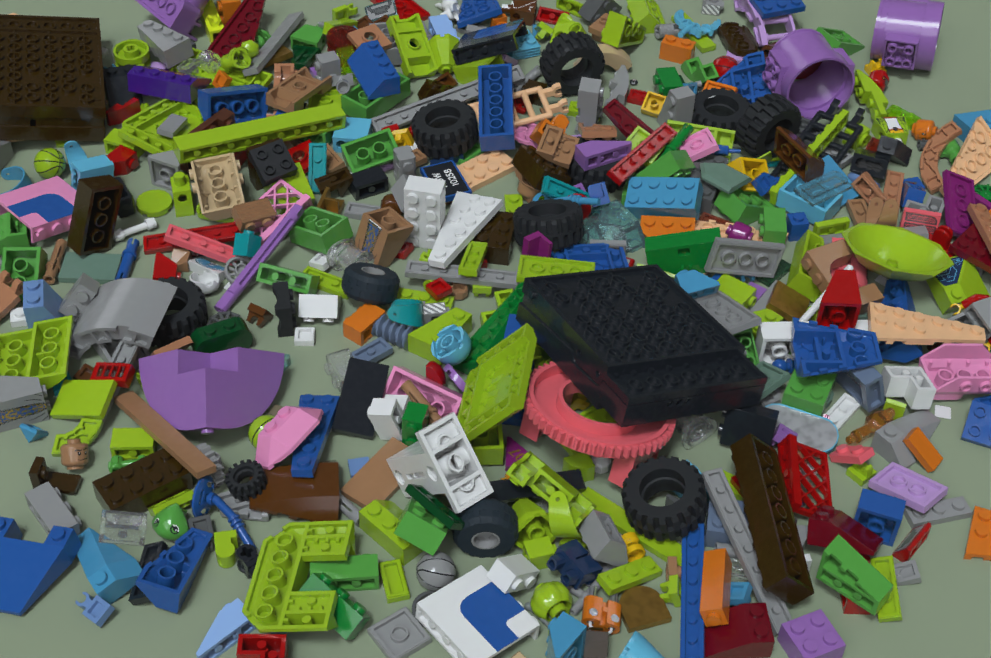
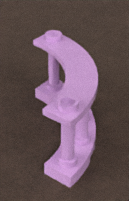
M733 0L735 12H746L745 15L749 22H753L755 26L753 27V32L759 48L768 45L769 41L779 40L784 35L796 30L791 14L762 19L749 0ZM784 23L787 33L771 35L766 33L765 25Z

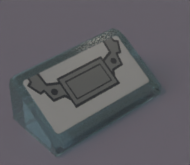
M386 0L365 7V13L372 22L384 15L388 17L398 15L395 0Z

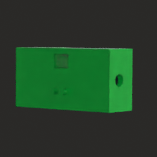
M720 227L645 237V252L648 265L657 264L663 271L677 274L682 270H696L700 273H708L705 272L704 267L715 237H721Z

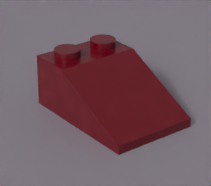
M833 506L819 507L808 520L807 544L827 547L839 534L858 553L874 556L883 544V538L843 511L835 510Z
M744 603L730 607L729 624L705 626V658L771 657L775 640L766 603Z

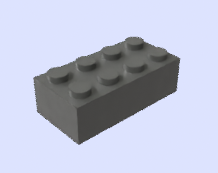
M712 154L694 161L693 164L696 168L691 171L692 174L686 177L700 178L704 189L700 215L710 217L714 207L713 203L718 197L720 189L701 179L699 164L704 162L728 164L729 158Z

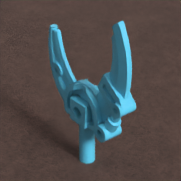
M682 9L674 14L675 23L679 26V29H682L678 33L679 38L684 37L687 33L695 35L696 38H701L702 35L706 34L713 36L714 31L718 30V27L721 25V20L717 19L711 25L702 24L700 26V24L692 22L691 19H685Z

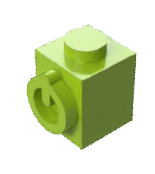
M861 123L859 125L863 126V131L851 146L853 150H856L857 147L864 148L871 139L869 135L870 128ZM846 128L844 133L852 135L855 130Z

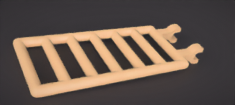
M560 82L545 89L537 86L514 92V99L522 97L529 115L527 118L519 119L514 106L515 127L539 122L545 118L551 119L554 113H568V107L564 106L568 105L566 98L549 105L547 100L551 96L562 97L561 90H558L561 89ZM538 93L545 113L535 115L528 95ZM478 101V102L470 103V104H468V105H470V106L473 108V110L475 111L476 118H477V121H478V124H479V101Z

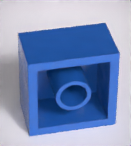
M863 488L853 519L883 538L884 545L893 547L903 518L906 500Z

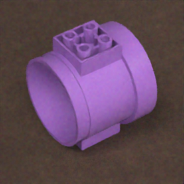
M881 0L873 33L870 59L882 58V66L914 70L915 67V69L931 71L945 2L934 0Z
M806 28L798 29L784 35L776 42L772 50H769L762 79L772 93L784 96L799 108L801 116L811 120L819 110L826 112L834 98L841 100L838 105L839 108L848 101L855 85V75L853 72L855 64L843 48H832L820 32ZM823 61L813 74L802 80L794 81L804 69L814 63Z

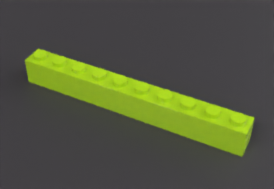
M336 102L173 137V152L179 163L183 164L192 160L243 151L247 147L271 139L280 138L284 142L345 128L346 114L340 104Z

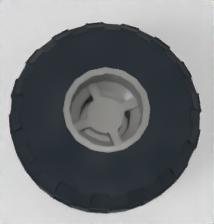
M355 262L345 268L341 286L344 294L356 301L373 305H386L392 303L397 298L400 279L396 272L387 267L372 263Z
M483 498L462 512L456 513L465 522L462 530H452L453 540L464 553H468L470 556L493 558L503 555L518 540V516L514 509L503 501Z

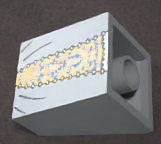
M0 376V433L20 428L19 426L22 423L35 424L50 420L48 411L52 409L49 398L44 399V397H48L45 384L40 385L38 377Z

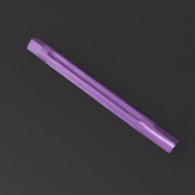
M294 204L214 306L216 311L225 312L230 309L257 274L260 262L265 263L303 215L304 209L302 206Z

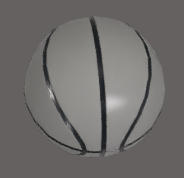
M436 551L434 556L427 553L417 563V579L427 590L437 591L455 579V564L450 556L443 552Z

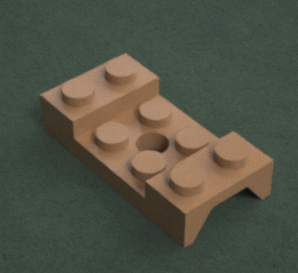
M304 66L266 92V105L287 113L302 110L306 100L316 93L323 95L332 88V76L329 75L322 81L313 78L308 68Z

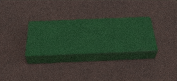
M408 484L405 492L451 530H462L464 528L465 522L422 485Z

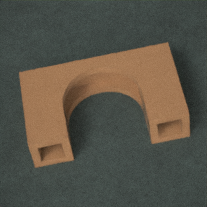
M844 239L806 251L801 264L812 278L813 283L823 293L832 278L830 270L846 265L853 252ZM875 283L859 287L862 302L859 315L867 312L869 302L881 303L884 296Z

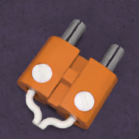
M594 585L590 586L589 595L585 596L583 600L581 623L587 627H605L608 629V635L619 633L622 606L618 603V593L611 595L610 600L607 602H603V598L596 596L597 587Z

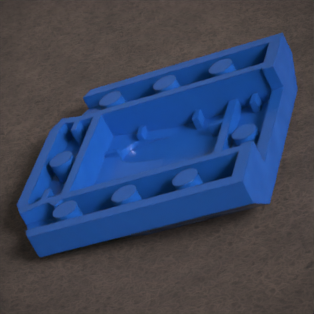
M606 243L573 244L569 248L565 247L558 252H551V258L595 262V270L629 267L623 247L619 246V250L609 248V244Z

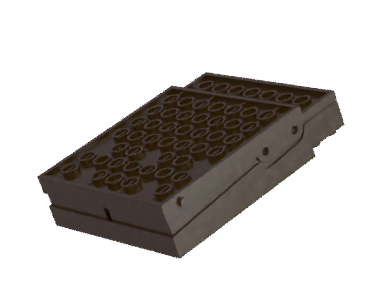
M0 14V140L104 142L108 100H105L99 18Z

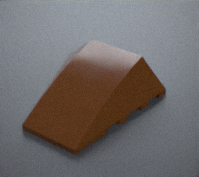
M338 461L319 462L313 478L292 477L291 465L273 467L271 470L263 469L268 484H265L266 489H261V495L255 494V499L252 496L249 497V509L273 515L281 513L289 515L290 519L297 520L302 518L310 520V522L338 521Z

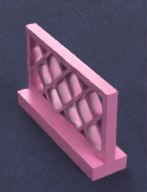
M280 179L259 198L268 197L269 199H274V205L272 206L276 212L275 221L271 226L255 229V232H261V246L294 206L295 203H289V197L300 198L296 204L302 206L304 210L311 205L313 206L309 195L306 193L303 195L283 179ZM281 186L286 188V193L277 194V190ZM277 198H286V203L277 204ZM286 208L284 214L277 215V209Z

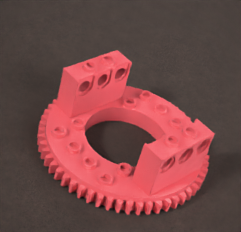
M550 361L549 364L539 365L538 369L534 368L530 374L526 401L523 408L525 410L519 433L535 442L543 434H546L554 441L575 451L597 458H614L608 481L623 488V482L628 478V474L632 469L636 470V466L641 462L643 464L646 463L647 459H657L659 450L662 449V446H666V443L672 438L676 419L620 427L618 423L598 422L576 413L570 408L573 394L580 393L583 395V393L555 362Z

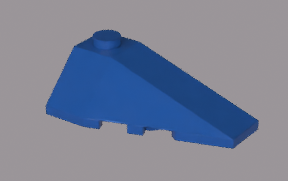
M192 527L175 541V545L167 551L163 550L155 561H150L144 566L135 584L155 607L178 614L211 543L213 533Z

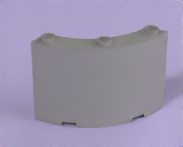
M122 278L103 284L98 288L97 294L83 310L72 329L69 356L80 360L83 353L94 343L112 342L113 339H121L123 343L149 349L178 287L168 282L147 278Z

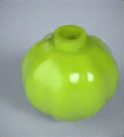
M545 582L536 586L531 597L530 607L535 616L546 619L550 623L551 619L547 616V613H549L552 619L554 617L558 618L563 611L569 614L573 599L570 591L561 582Z

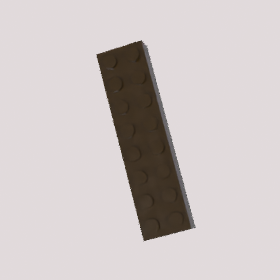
M749 433L730 445L732 452L731 458L736 468L735 475L740 485L739 491L745 505L744 511L749 522L748 528L753 538L752 545L758 559L757 566L761 571L762 586L767 592L774 594L791 605H795L814 594L812 581L777 451Z

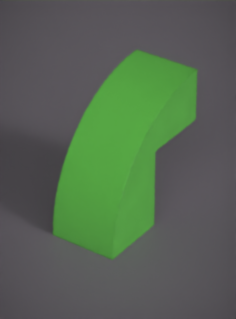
M699 57L685 60L680 66L684 74L692 82L701 80L702 83H705L707 80H714L719 77L713 62L702 65Z

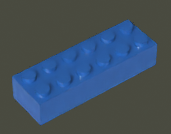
M512 63L478 66L479 141L481 152L515 149Z

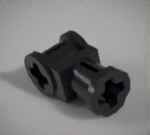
M244 544L237 549L236 554L239 559L237 561V568L248 579H252L258 559L257 550L251 544Z

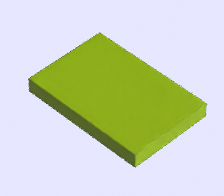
M64 380L50 416L53 419H104L118 383L115 380Z

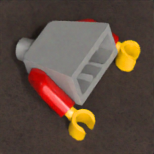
M974 294L961 301V304H952L950 310L954 307L959 309L953 316L961 313V310L965 308L963 312L972 325H978L985 329L988 342L984 346L990 352L991 297L984 294Z

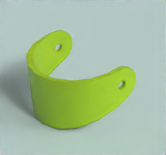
M562 491L553 492L549 498L548 511L549 525L553 536L559 538H582L581 533L574 524L566 495Z

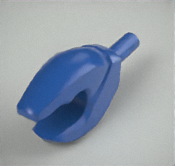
M718 145L720 150L712 153V155L728 156L729 153H741V149H729V146Z

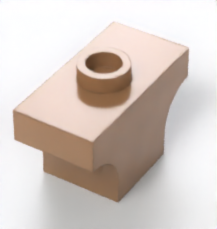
M608 13L603 14L588 28V32L592 33V38L602 44H606L601 42V32L605 28Z

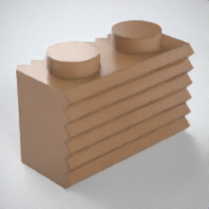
M268 197L234 205L231 213L240 232L244 230L253 231L259 227H269L276 218L275 209H273Z

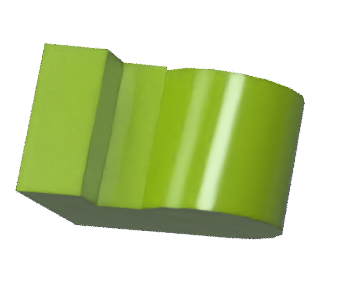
M236 529L214 532L218 565L222 568L234 566L237 561L235 549L238 548Z

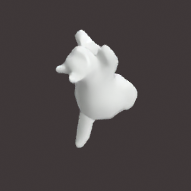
M443 0L442 3L435 4V7L444 11L440 15L447 14L451 21L454 19L456 21L459 20L458 16L461 13V5H458L457 0Z

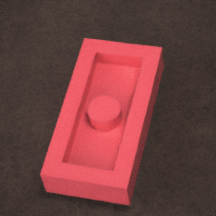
M842 444L837 446L836 450L829 454L831 462L863 464L874 456L875 453L873 447Z

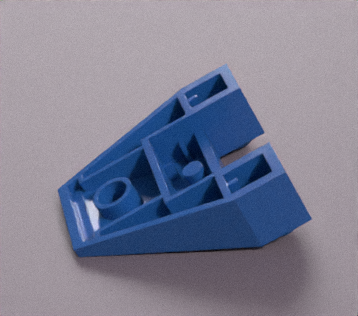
M0 517V612L21 616L72 564L82 546L73 528L54 525L45 542L38 543L20 540L23 534L16 521L12 518Z

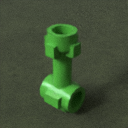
M115 455L108 462V469L112 473L145 457V455H138V459L124 460L122 456Z

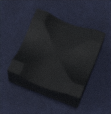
M282 139L252 149L248 153V158L254 166L263 187L269 186L280 179L295 176L298 168Z
M288 281L272 283L273 293L277 299L274 307L275 315L279 318L277 327L278 338L294 336L293 328L297 327L296 316H292V314H296L295 303L290 302L294 300L293 289L288 288Z

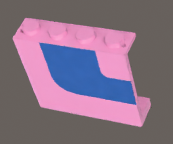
M55 176L0 194V215L10 212L31 230V243H35L69 231L77 190L59 176Z

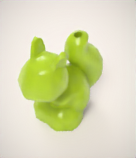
M253 40L242 42L240 47L231 49L229 54L221 57V67L228 71L232 68H248L252 63V58L259 54V44Z

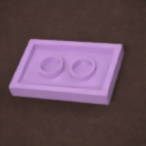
M891 462L872 477L868 484L869 488L878 493L906 500V506L923 514L946 496L948 492V487L895 462Z

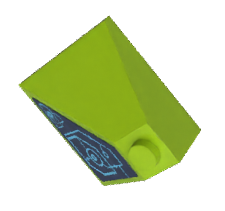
M959 256L950 257L954 263L952 267L926 280L942 315L959 311L957 307L950 310V306L954 303L961 304V301L974 294L989 295L975 265Z

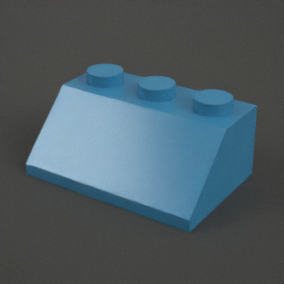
M563 611L558 618L554 617L548 625L549 636L546 641L548 646L545 656L546 658H583L587 626Z

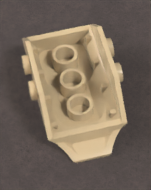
M234 153L190 161L192 169H189L190 179L195 181L191 185L193 193L198 195L202 215L212 221L232 218L233 206L245 203L241 184H244L242 173H238L241 170L239 160H235Z

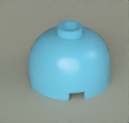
M454 324L446 326L437 334L438 339L431 344L432 355L445 365L448 363L450 365L460 364L468 357L472 347L468 333L461 326L457 327Z

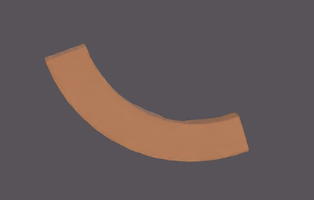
M953 120L936 131V134L927 141L921 153V178L931 195L938 192L943 184V179L938 171L941 153L952 140L962 134V129Z

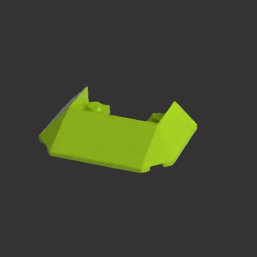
M354 521L289 522L282 527L283 531L274 537L270 535L263 540L242 613L259 632L329 631L337 628L338 625L334 617L338 600L336 590H299L307 580L310 562L347 560L348 555H356Z

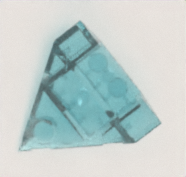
M617 199L591 209L589 216L584 219V236L577 243L589 244L590 239L626 240V253H633L645 248V237L639 220Z

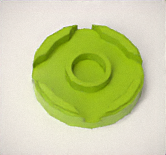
M149 190L138 196L136 207L141 215L146 214L147 217L151 218L160 217L167 214L170 208L172 209V197L163 190Z

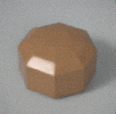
M462 283L450 285L452 287V294L450 296H455V300H463L468 296V285Z

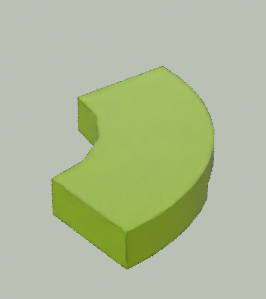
M81 418L78 426L72 431L65 434H56L51 452L52 456L61 457L60 447L63 444H67V439L80 438L82 443H87L89 446L101 432L104 424L103 420Z

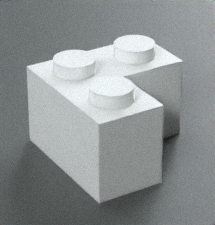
M883 367L881 375L883 376L885 397H904L909 407L914 410L931 408L937 389L922 367Z
M386 394L385 398H373L371 406L368 407L367 416L380 440H390L394 437L402 441V417L408 402L411 401L409 395Z

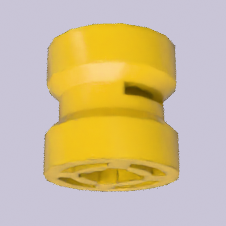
M627 532L621 535L627 546L628 563L645 556L646 551L639 544V538L635 532Z

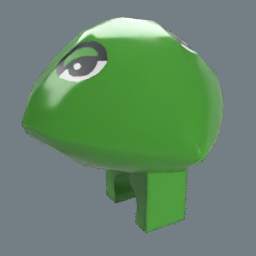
M178 503L167 506L153 518V530L163 539L176 541L189 530L185 517L188 511L182 509Z

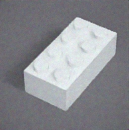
M409 175L404 187V218L414 228L405 242L413 243L414 247L433 249L445 221L446 180Z

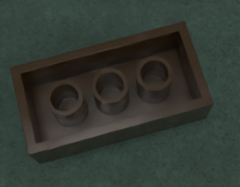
M111 175L78 180L67 246L79 256L111 250L123 190V184Z
M164 448L92 482L96 499L115 527L148 511L150 506L186 489L191 490L194 488L191 473Z

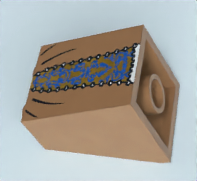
M390 206L363 213L352 250L367 263L388 267L409 237L414 226Z

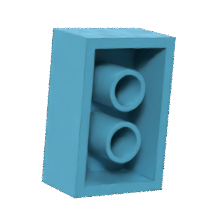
M794 174L779 189L776 206L785 208L789 213L804 212L808 221L814 224L815 222L830 220L840 210L843 194L815 180L806 184L798 175Z

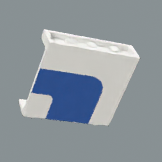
M482 565L417 602L415 617L453 658H492L527 635H530L534 640L538 639L540 628L538 620L524 609L520 601H516L509 593H503L488 579L486 575L489 571Z

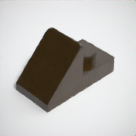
M347 166L316 178L314 181L321 196L325 188L330 187V192L337 190L341 198L352 183L353 177Z

